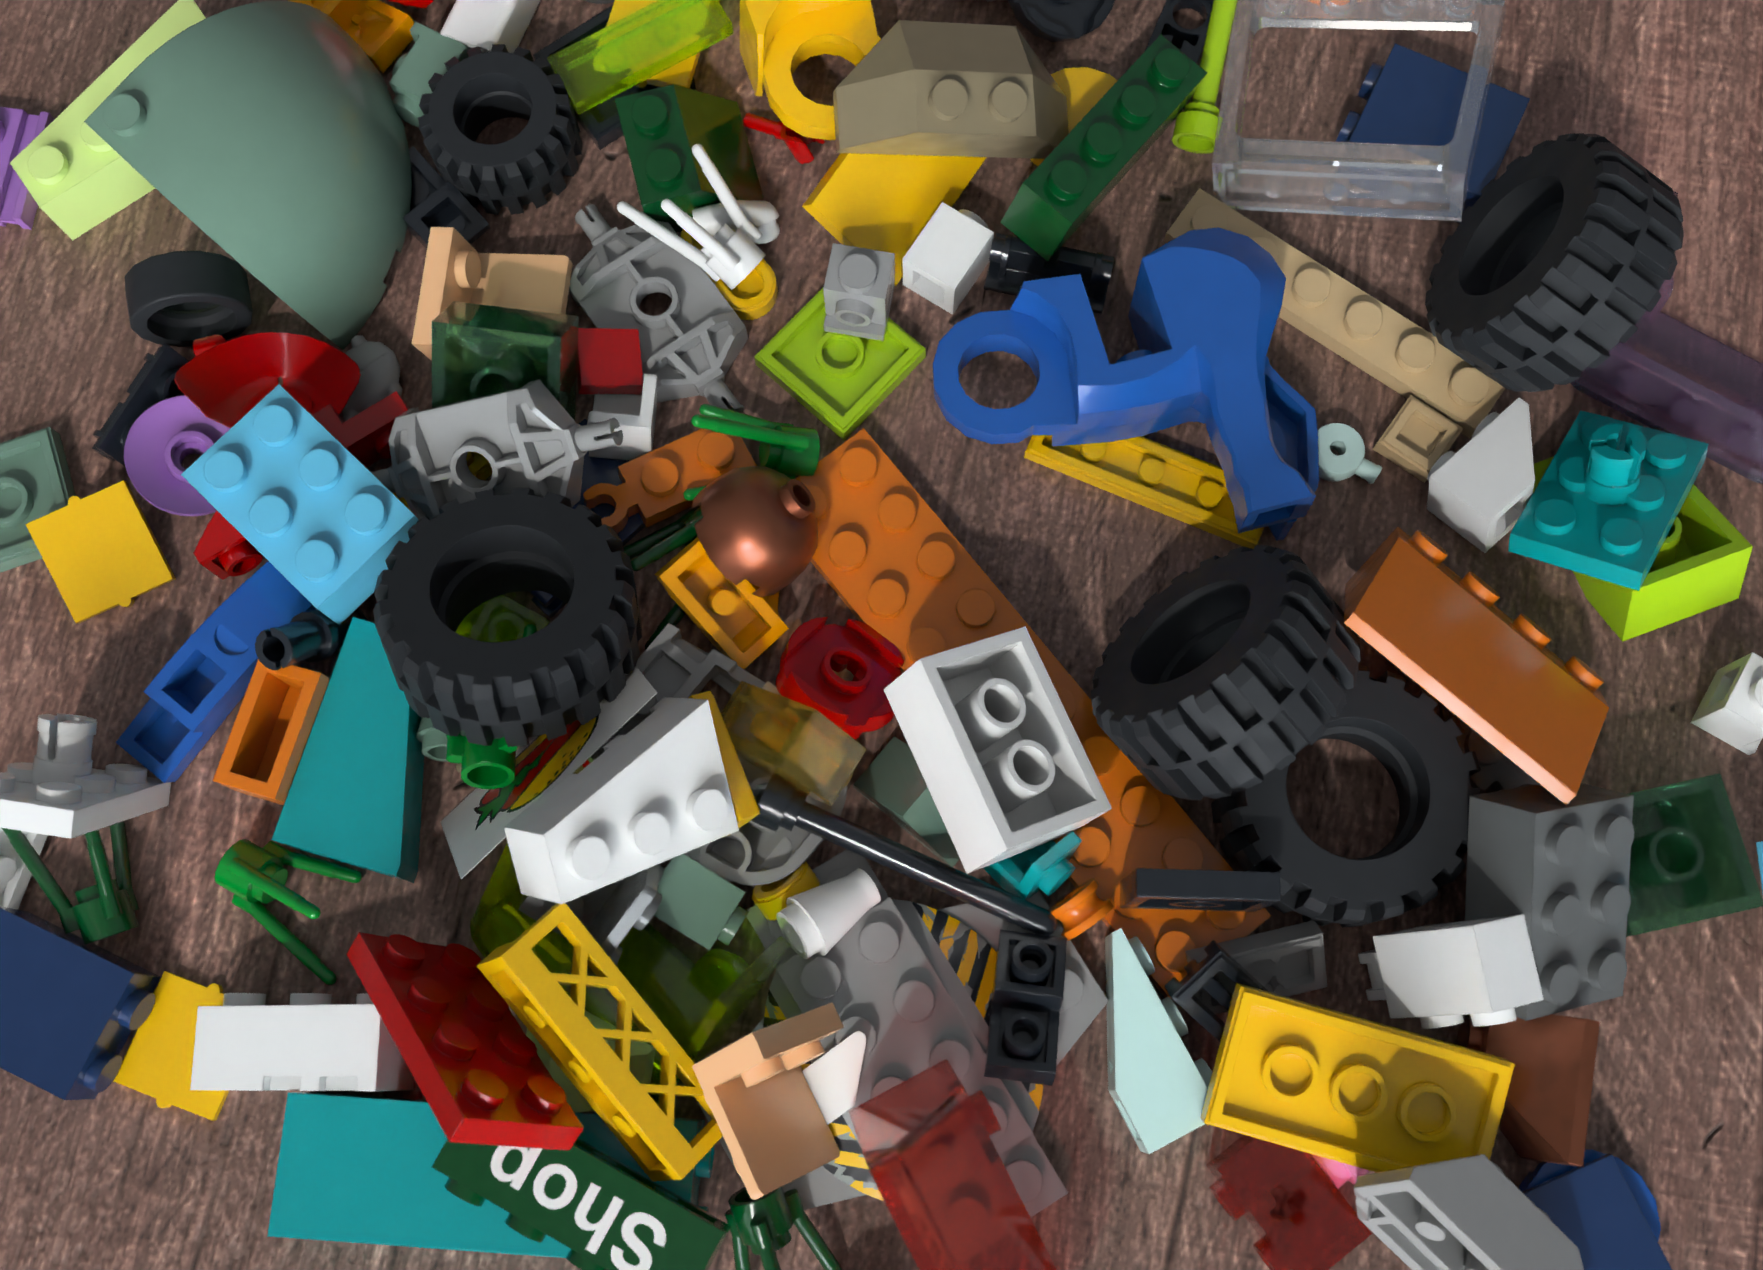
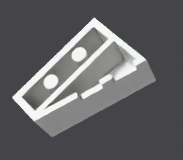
M664 697L649 709L652 714L626 735L618 734L603 746L605 750L603 754L578 774L570 773L504 827L521 894L564 904L739 831L708 699Z

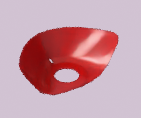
M260 332L231 339L199 354L176 372L174 380L181 392L207 418L232 428L279 384L278 378L280 376L283 381L282 387L311 415L328 404L338 414H341L359 383L361 373L355 361L327 342L307 335L285 332Z

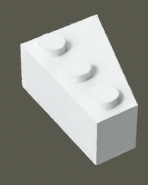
M224 993L223 1006H198L190 1090H414V1077L368 993L357 994L356 1004L331 1005L332 994L291 993L289 1005H265L266 994Z

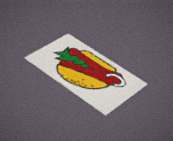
M637 666L631 673L624 674L626 686L615 700L608 702L603 698L599 702L601 709L599 715L584 725L578 720L566 726L567 734L549 741L546 734L530 737L529 745L521 746L516 751L515 779L510 785L498 789L476 788L441 821L461 879L506 838L504 827L566 776L574 773L657 694V691Z

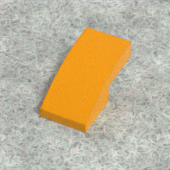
M287 0L309 5L330 16L364 50L375 67L383 73L413 40L410 29L414 25V21L410 15L380 0Z

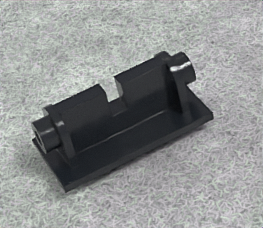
M997 233L996 237L993 238L991 246L990 264L984 289L1016 296L1024 281L1081 274L1092 311L1102 314L1114 257L1103 255V252L1097 251V253L1061 246L1047 262L1020 238L1014 237L1010 233H1007V235Z
M165 343L157 349L154 355L150 353L145 355V364L126 391L130 395L124 403L119 402L101 430L96 429L93 433L97 441L92 449L113 462L116 460L123 466H125V441L130 428L137 418L148 408L162 400L184 396L174 379L176 372L189 361Z

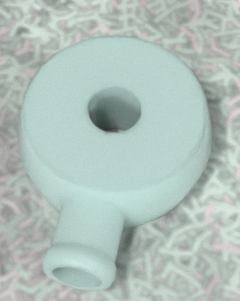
M1330 423L1317 429L1319 478L1335 482L1342 481L1356 474L1369 484L1375 482L1382 470V466L1364 458V441L1354 428L1342 423ZM1330 449L1338 451L1340 455L1333 454Z

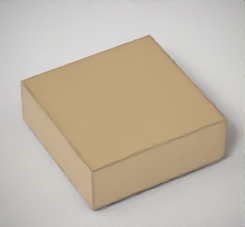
M1410 395L1373 447V450L1425 483L1428 480L1427 477L1433 465L1442 455L1448 452L1464 428Z

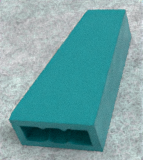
M355 617L352 618L271 840L295 849L414 883L419 864L424 772L422 743L417 740L416 735L422 717L412 709L407 702L404 691L399 689L375 623Z

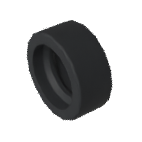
M173 251L159 254L135 264L125 275V293L130 327L145 340L160 345L165 343L169 346L190 347L193 346L195 339L215 334L222 335L228 340L241 334L252 323L253 310L247 273L237 261L222 254L205 251Z

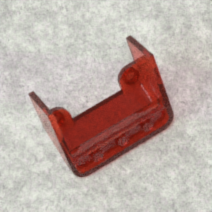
M947 1059L848 1111L869 1171L919 1270H1057L990 1138V1135L1001 1130V1126L981 1089L968 1096Z

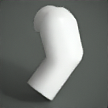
M736 200L747 219L763 234L755 242L756 244L768 243L778 237L780 228L776 219L779 217V214L770 202ZM722 202L692 210L693 219L712 236L725 224L734 232L737 230Z

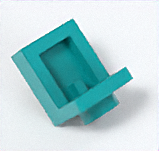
M1071 831L1057 844L1053 840L986 866L983 869L1005 891L1022 899H1030L1040 889L1049 896L1076 869L1069 860L1082 840Z

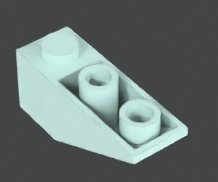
M1122 928L1105 937L1106 998L1108 999L1106 1004L1108 1091L1140 1151L1151 1154L1205 1124L1200 1117L1212 1071L1203 1058L1193 1062L1180 1038L1188 1033V1028L1181 1013L1170 997L1160 1001L1147 977L1155 973V968L1148 952L1136 936L1127 940Z

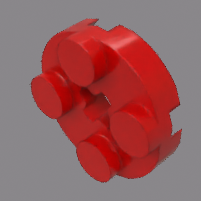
M828 617L808 620L793 632L781 656L780 671L776 678L778 692L782 697L790 700L805 717L825 727L838 740L846 742L855 741L863 732L876 731L887 725L895 717V714L884 689L902 674L899 665L903 666L904 664L903 657L898 648L868 624L848 618L845 626L836 624L825 625ZM847 669L854 677L852 681H847L837 676L834 671L839 673Z

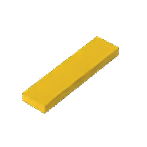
M1032 435L1026 448L1024 458L1238 545L1254 549L1264 529L1262 527L1238 534L1234 507L1227 491L1224 472L1221 467L1143 436L1104 443L1052 446L1051 435Z

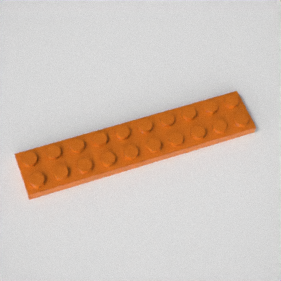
M864 428L821 459L813 476H799L796 478V480L808 488L815 501L814 512L818 522V546L811 563L859 621L868 624L898 648L904 660L903 666L899 665L901 673L905 672L920 658L1026 626L1112 807L1111 810L1073 831L1082 842L1069 860L1076 869L1068 879L1075 888L1094 878L1099 884L1096 890L1098 897L1103 900L1110 899L1114 905V908L1101 920L1111 932L1122 928L1127 940L1136 936L1141 941L1155 968V973L1147 977L1165 998L1170 997L1165 985L1173 977L1180 982L1188 974L1184 968L1188 964L1186 951L1205 947L1213 940L1216 943L1246 937L1271 917L1265 908L1255 912L1120 908V881L1136 868L1234 870L1174 798L1155 789L1097 724L1096 717L1093 715L1092 700ZM1065 836L1057 838L1053 841L1057 844Z

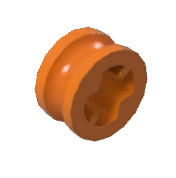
M1094 878L1081 884L1049 908L1050 913L1055 919L1062 922L1064 928L1061 935L1063 938H1067V941L1092 927L1114 908L1110 899L1103 900L1098 897L1096 890L1099 884Z

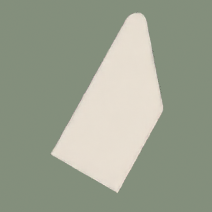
M861 1031L851 1034L802 1071L827 1125L855 1105L867 1042L865 1034Z

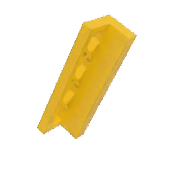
M566 903L555 904L516 940L497 947L477 965L483 975L652 1181L682 1180L723 1136L712 1110L705 1101L703 1090L692 1066L695 1063ZM556 926L573 946L572 974L550 973L531 949ZM587 965L596 976H587ZM561 985H571L570 996ZM586 987L607 988L617 1001L616 1030L596 1029L584 1015ZM632 1021L641 1032L631 1031ZM605 1040H615V1052ZM631 1041L650 1042L661 1055L660 1085L640 1084L630 1072ZM676 1075L685 1086H675ZM649 1094H659V1106ZM675 1095L694 1096L712 1118L689 1143L674 1126Z

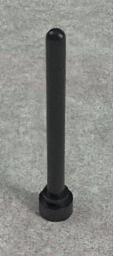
M777 773L772 774L758 804L760 814L753 818L752 822L777 832L779 826L789 831H792L794 826L799 827L1040 936H1049L1055 932L1058 923L1057 919L1050 913L1051 911L806 802L805 800L808 795L796 790L797 782Z

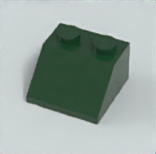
M674 84L615 98L641 205L646 215L655 221L669 222L677 233L681 232L683 228L661 208L662 200L670 199L692 218V210L694 208L721 203L692 153L694 144H701L736 200L764 201L738 102Z

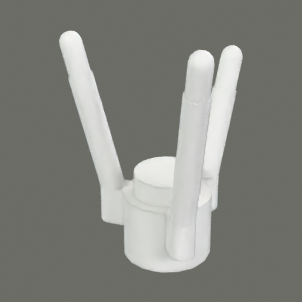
M694 144L692 153L737 227L735 232L725 224L712 236L670 199L662 200L661 208L703 246L700 251L625 201H620L617 204V210L636 225L700 266L715 282L721 279L727 286L734 289L765 257L766 254L755 244L763 234L747 219L701 144Z

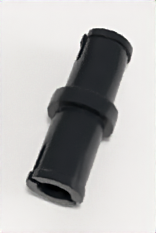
M357 608L338 625L321 611L308 610L294 616L288 624L261 631L256 638V655L259 661L271 670H279L281 667L283 669L302 660L306 662H319L329 658L337 648L342 647L353 617L366 621L367 619L364 613Z

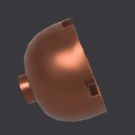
M765 466L734 468L703 488L693 499L692 508L701 504L703 518L696 522L694 526L697 537L708 557L722 574L735 585L746 579L753 585L760 587L752 593L753 595L765 597L776 594L793 582L812 560L818 546V522L814 512L815 501L808 488L800 481L790 479L785 474Z

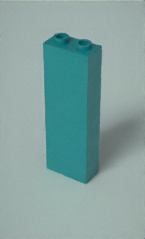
M288 1092L268 1237L566 1258L570 1251V1248L548 1235L540 1243L514 1231L505 1223L509 1212L487 1199L481 1207H478L456 1197L444 1187L449 1177L432 1168V1165L447 1141V1137L427 1100L320 1092ZM575 1112L584 1127L578 1138L649 1178L596 1112ZM674 1118V1126L689 1143L705 1127V1120ZM715 1145L682 1180L654 1182L698 1206L700 1177L711 1178ZM698 1206L699 1208L709 1213V1208L707 1206Z

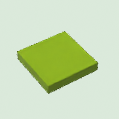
M822 288L754 356L756 366L845 441L925 359L926 348L889 317L884 341L824 331L823 326L826 312Z

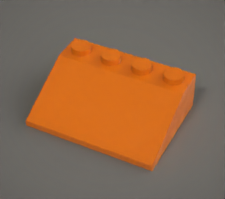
M1397 527L1346 583L1344 624L1567 805L1577 795L1609 710L1606 700L1601 691L1598 690L1604 683V680L1576 656L1573 655L1565 663L1545 647L1552 638L1526 615L1521 613L1515 620H1512L1494 605L1500 598L1498 593L1477 575L1469 571L1461 578L1442 563L1448 556V553L1424 532L1417 530L1410 537Z

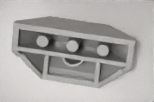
M1484 1154L1361 1175L1356 1180L1354 1194L1356 1195L1358 1219L1411 1270H1584L1578 1247L1551 1221L1544 1211L1533 1204L1504 1175L1499 1166L1491 1162Z

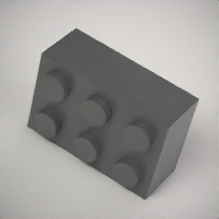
M1581 783L1577 795L1567 805L1541 784L1469 796L1465 921L1524 914L1544 998L1542 1001L1515 1007L1516 1017L1528 1021L1623 996L1624 980L1627 974V962L1625 959L1627 914L1631 904L1629 875L1631 846L1634 840V826L1632 824L1634 795Z

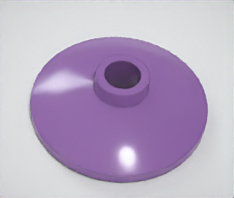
M185 395L168 398L154 404L137 418L130 428L125 441L124 462L131 483L147 502L162 511L179 516H203L215 513L217 510L181 475L186 470L182 467V461L189 454L203 455L231 428L207 418Z

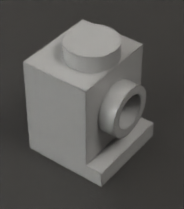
M836 243L832 244L823 287L826 312L823 326L824 331L884 341L895 288V253Z

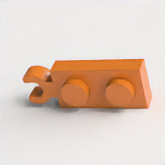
M701 428L618 466L622 484L618 486L609 483L593 485L584 492V503L589 509L602 503L614 506V513L602 518L601 521L602 525L605 524L613 528L616 533L623 530L629 517L637 513L640 514L647 528L692 507L693 500L688 501L683 496L686 489L706 486L734 468L757 465L741 437Z

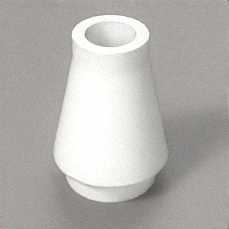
M858 868L847 876L788 897L786 901L787 907L777 913V921L786 940L799 956L804 959H808L815 953L825 956L870 908L881 901V897L871 877L864 870Z

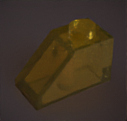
M744 681L740 682L721 712L739 757L771 776L773 773L795 785L796 790L831 807L842 789L851 780L854 769L867 750L816 709Z

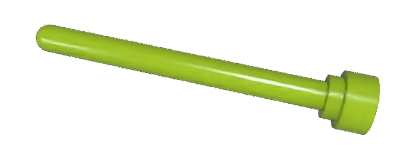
M1238 0L1213 1L1200 67L1207 72V75L1194 92L1192 102L1186 104L1184 111L1177 115L1173 131L1172 143L1182 150L1207 154L1215 152L1219 148L1224 123L1219 118L1220 110L1215 105Z

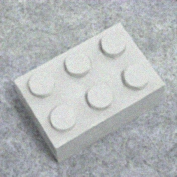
M1026 626L920 658L884 689L967 874L1065 836L1112 809Z

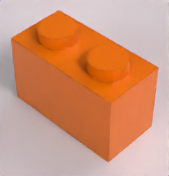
M258 659L213 781L237 792L284 805L330 679L322 673L295 665H290L283 669L281 667L279 670H271L265 667Z

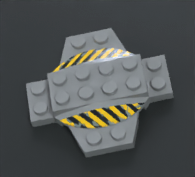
M846 849L813 869L820 881V885L847 876L860 868L875 883L881 901L870 908L825 956L815 953L808 959L802 958L786 940L777 920H767L756 905L747 910L749 913L746 917L776 966V972L765 1004L764 1018L752 1032L833 1002L844 1028L820 1040L825 1053L802 1064L803 1070L854 1032L861 1031L867 1038L855 1105L828 1124L840 1150V1156L787 1183L782 1188L784 1192L797 1189L804 1210L864 1195L898 1205L915 1206L953 1268L1068 1194L1067 1189L1033 1135L1042 1100L1043 1084L984 1077L1000 929L1024 933L1032 932L968 903L937 910L911 901L891 899L866 858ZM1040 891L1027 900L1047 910L1050 908ZM1058 920L1055 932L1049 936L1063 937L1061 935L1063 928ZM1071 940L1067 941L1064 995L1059 1015L1056 1066L1108 1003V999ZM699 1104L701 1110L703 1111V1113H704L706 1119H707L708 1122H709L712 1118L707 1114V1112H706V1111L703 1109V1107ZM722 1136L719 1142L734 1166L732 1155Z

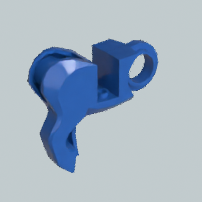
M1219 227L1190 230L1143 257L1128 314L1139 350L1122 356L1114 364L1109 363L1081 274L1024 281L1010 310L985 311L974 314L957 322L939 341L933 361L934 399L946 421L966 437L989 444L1019 443L1031 435H1051L1052 446L1119 441L1144 436L1186 422H1200L1206 424L1213 449L1223 469L1227 491L1234 507L1238 534L1268 526L1276 541L1283 540L1297 518L1306 516L1316 498L1314 493L1319 484V456L1315 408L1284 381L1272 368L1268 356H1266L1280 315L1286 277L1272 255L1248 236ZM1004 351L1017 355L1032 369L1037 381L1035 391L1024 402L1011 408L992 409L979 405L966 395L959 382L962 369L973 358L986 352Z

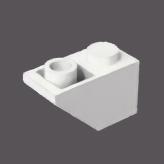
M1521 398L1516 399L1501 414L1492 412L1486 416L1475 429L1472 439L1457 453L1448 451L1442 455L1433 465L1427 477L1429 481L1427 510L1484 553L1514 528L1533 494L1535 475L1529 404Z

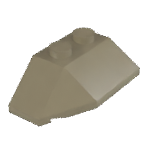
M899 20L833 91L836 153L1045 159L1069 134L1066 95L1016 26Z

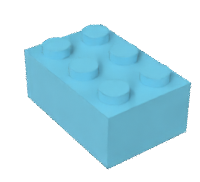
M280 384L181 474L308 601L338 625L374 593L378 576L383 570H388L385 562L386 558L398 541L407 543L410 540L408 530L419 521L394 494Z

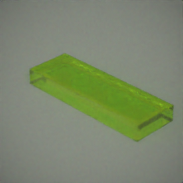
M658 0L547 57V60L551 64L553 73H558L563 80L570 102L579 115L728 38L734 33L732 22L718 0Z

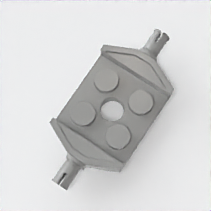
M589 204L585 206L589 213V218L580 209L575 215V221L589 237L593 248L575 266L570 279L569 291L577 306L580 305L596 328L639 330L643 380L644 373L657 375V403L700 395L705 396L713 406L723 409L729 408L730 410L743 413L745 410L744 406L739 403L724 381L725 375L748 340L747 329L706 272L700 266L635 224L622 230H618L616 226L611 229L596 205ZM657 221L677 235L669 222ZM661 292L672 298L669 309L661 315L650 316L639 310L641 301L651 293Z
M534 380L515 390L419 411L418 407L407 410L395 418L389 437L392 466L371 473L391 493L396 492L398 498L404 497L412 513L419 520L424 516L432 520L440 515L438 510L440 506L454 499H458L459 503L462 504L476 499L475 492L494 489L496 495L511 494L512 487L531 488L534 490L535 496L545 497L547 492H552L569 498L573 507L580 501L584 456L587 451L620 446L623 442L622 430L614 432V429L620 427V423L616 418L583 426L576 424L574 419L540 380ZM468 452L482 454L489 461L492 468L490 481L481 480L471 473L466 461Z

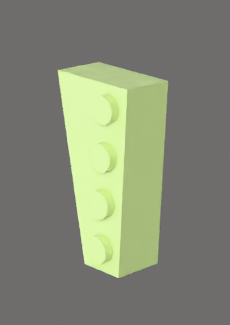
M178 0L10 162L38 206L72 240H75L156 189L84 121L149 55L188 27L206 19L194 0Z

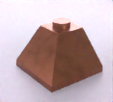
M1551 1014L1528 1021L1517 1017L1515 1021L1489 1026H1473L1470 1016L1469 1018H1464V1022L1460 1024L1456 1045L1504 1058L1515 1064L1499 1128L1519 1157L1583 1167L1600 1026L1599 1021Z

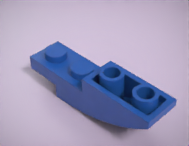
M269 561L266 562L204 621L165 664L143 691L150 697L149 701L115 743L162 782H176L245 695L258 661L255 643L260 632L265 629L270 630V628L288 624L294 616L302 612L318 609Z

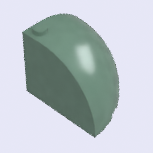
M291 1L249 3L212 15L188 27L149 55L84 121L222 249L341 349L344 350L351 342V339L365 325L387 288L383 280L390 268L395 251L401 253L407 225L403 217L410 212L412 189L410 153L402 119L396 112L391 95L387 89L388 86L382 75L364 50L330 16L309 5Z

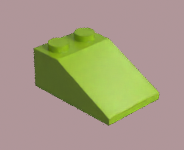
M1554 457L1534 464L1535 483L1533 493ZM1693 484L1639 591L1575 571L1573 573L1586 599L1623 642L1739 599L1753 546Z

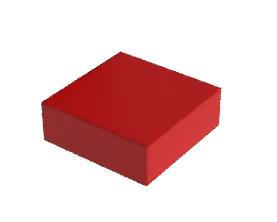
M576 328L574 346L578 393L640 395L643 389V372L639 330Z

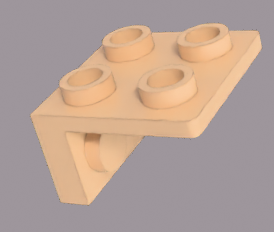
M431 227L412 345L442 370L526 374L556 373L573 267L572 261L566 255L478 253L454 227Z
M833 1002L754 1031L692 1066L703 1090L705 1101L712 1110L732 1155L735 1169L741 1176L749 1196L754 1200L840 1156V1150L807 1084L801 1067L802 1064L825 1053L820 1040L844 1028Z

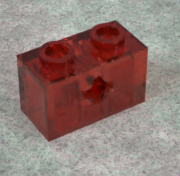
M1243 1135L1206 1164L1217 1179V1181L1209 1186L1212 1194L1234 1221H1237L1244 1215L1261 1238L1253 1244V1247L1270 1270H1329L1372 1234L1366 1225L1358 1219L1356 1212L1310 1153ZM1274 1188L1293 1192L1294 1194L1287 1201L1288 1207L1293 1213L1288 1218L1275 1213H1269L1276 1205L1275 1198L1270 1193Z

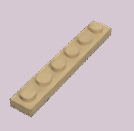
M1200 188L1165 235L1163 244L1190 230L1219 227L1251 238L1272 255L1286 277L1279 318L1408 399L1412 395L1464 428L1461 433L1468 438H1471L1477 426L1488 415L1505 390L1503 386L1439 344L1437 338L1427 330Z

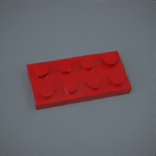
M359 932L346 955L448 1141L570 1151L584 1127L567 1102L565 1091L554 1081L538 1056L534 1042L525 1035L509 1010V1005L477 967L482 961L481 958L473 950L456 943L441 946L417 942L401 934H392L386 937Z

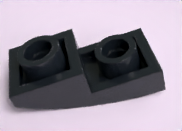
M1000 929L984 1077L1053 1085L1056 1075L1059 1015L1064 995L1067 938L1040 936L1038 934Z

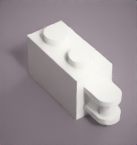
M1524 914L1425 925L1373 936L1375 950L1358 953L1360 964H1367L1372 988L1366 990L1368 1001L1386 1000L1390 1019L1420 1017L1423 1029L1461 1024L1464 1022L1463 1015L1470 1014L1473 1026L1507 1023L1517 1020L1515 1007L1544 1000Z

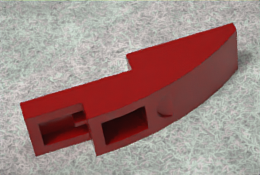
M397 391L347 421H344L330 404L312 416L362 465L368 467L381 458H391L389 437L395 418L409 410V407ZM218 511L215 512L193 552L199 564L222 580L229 576H240L250 572L261 563L263 556Z

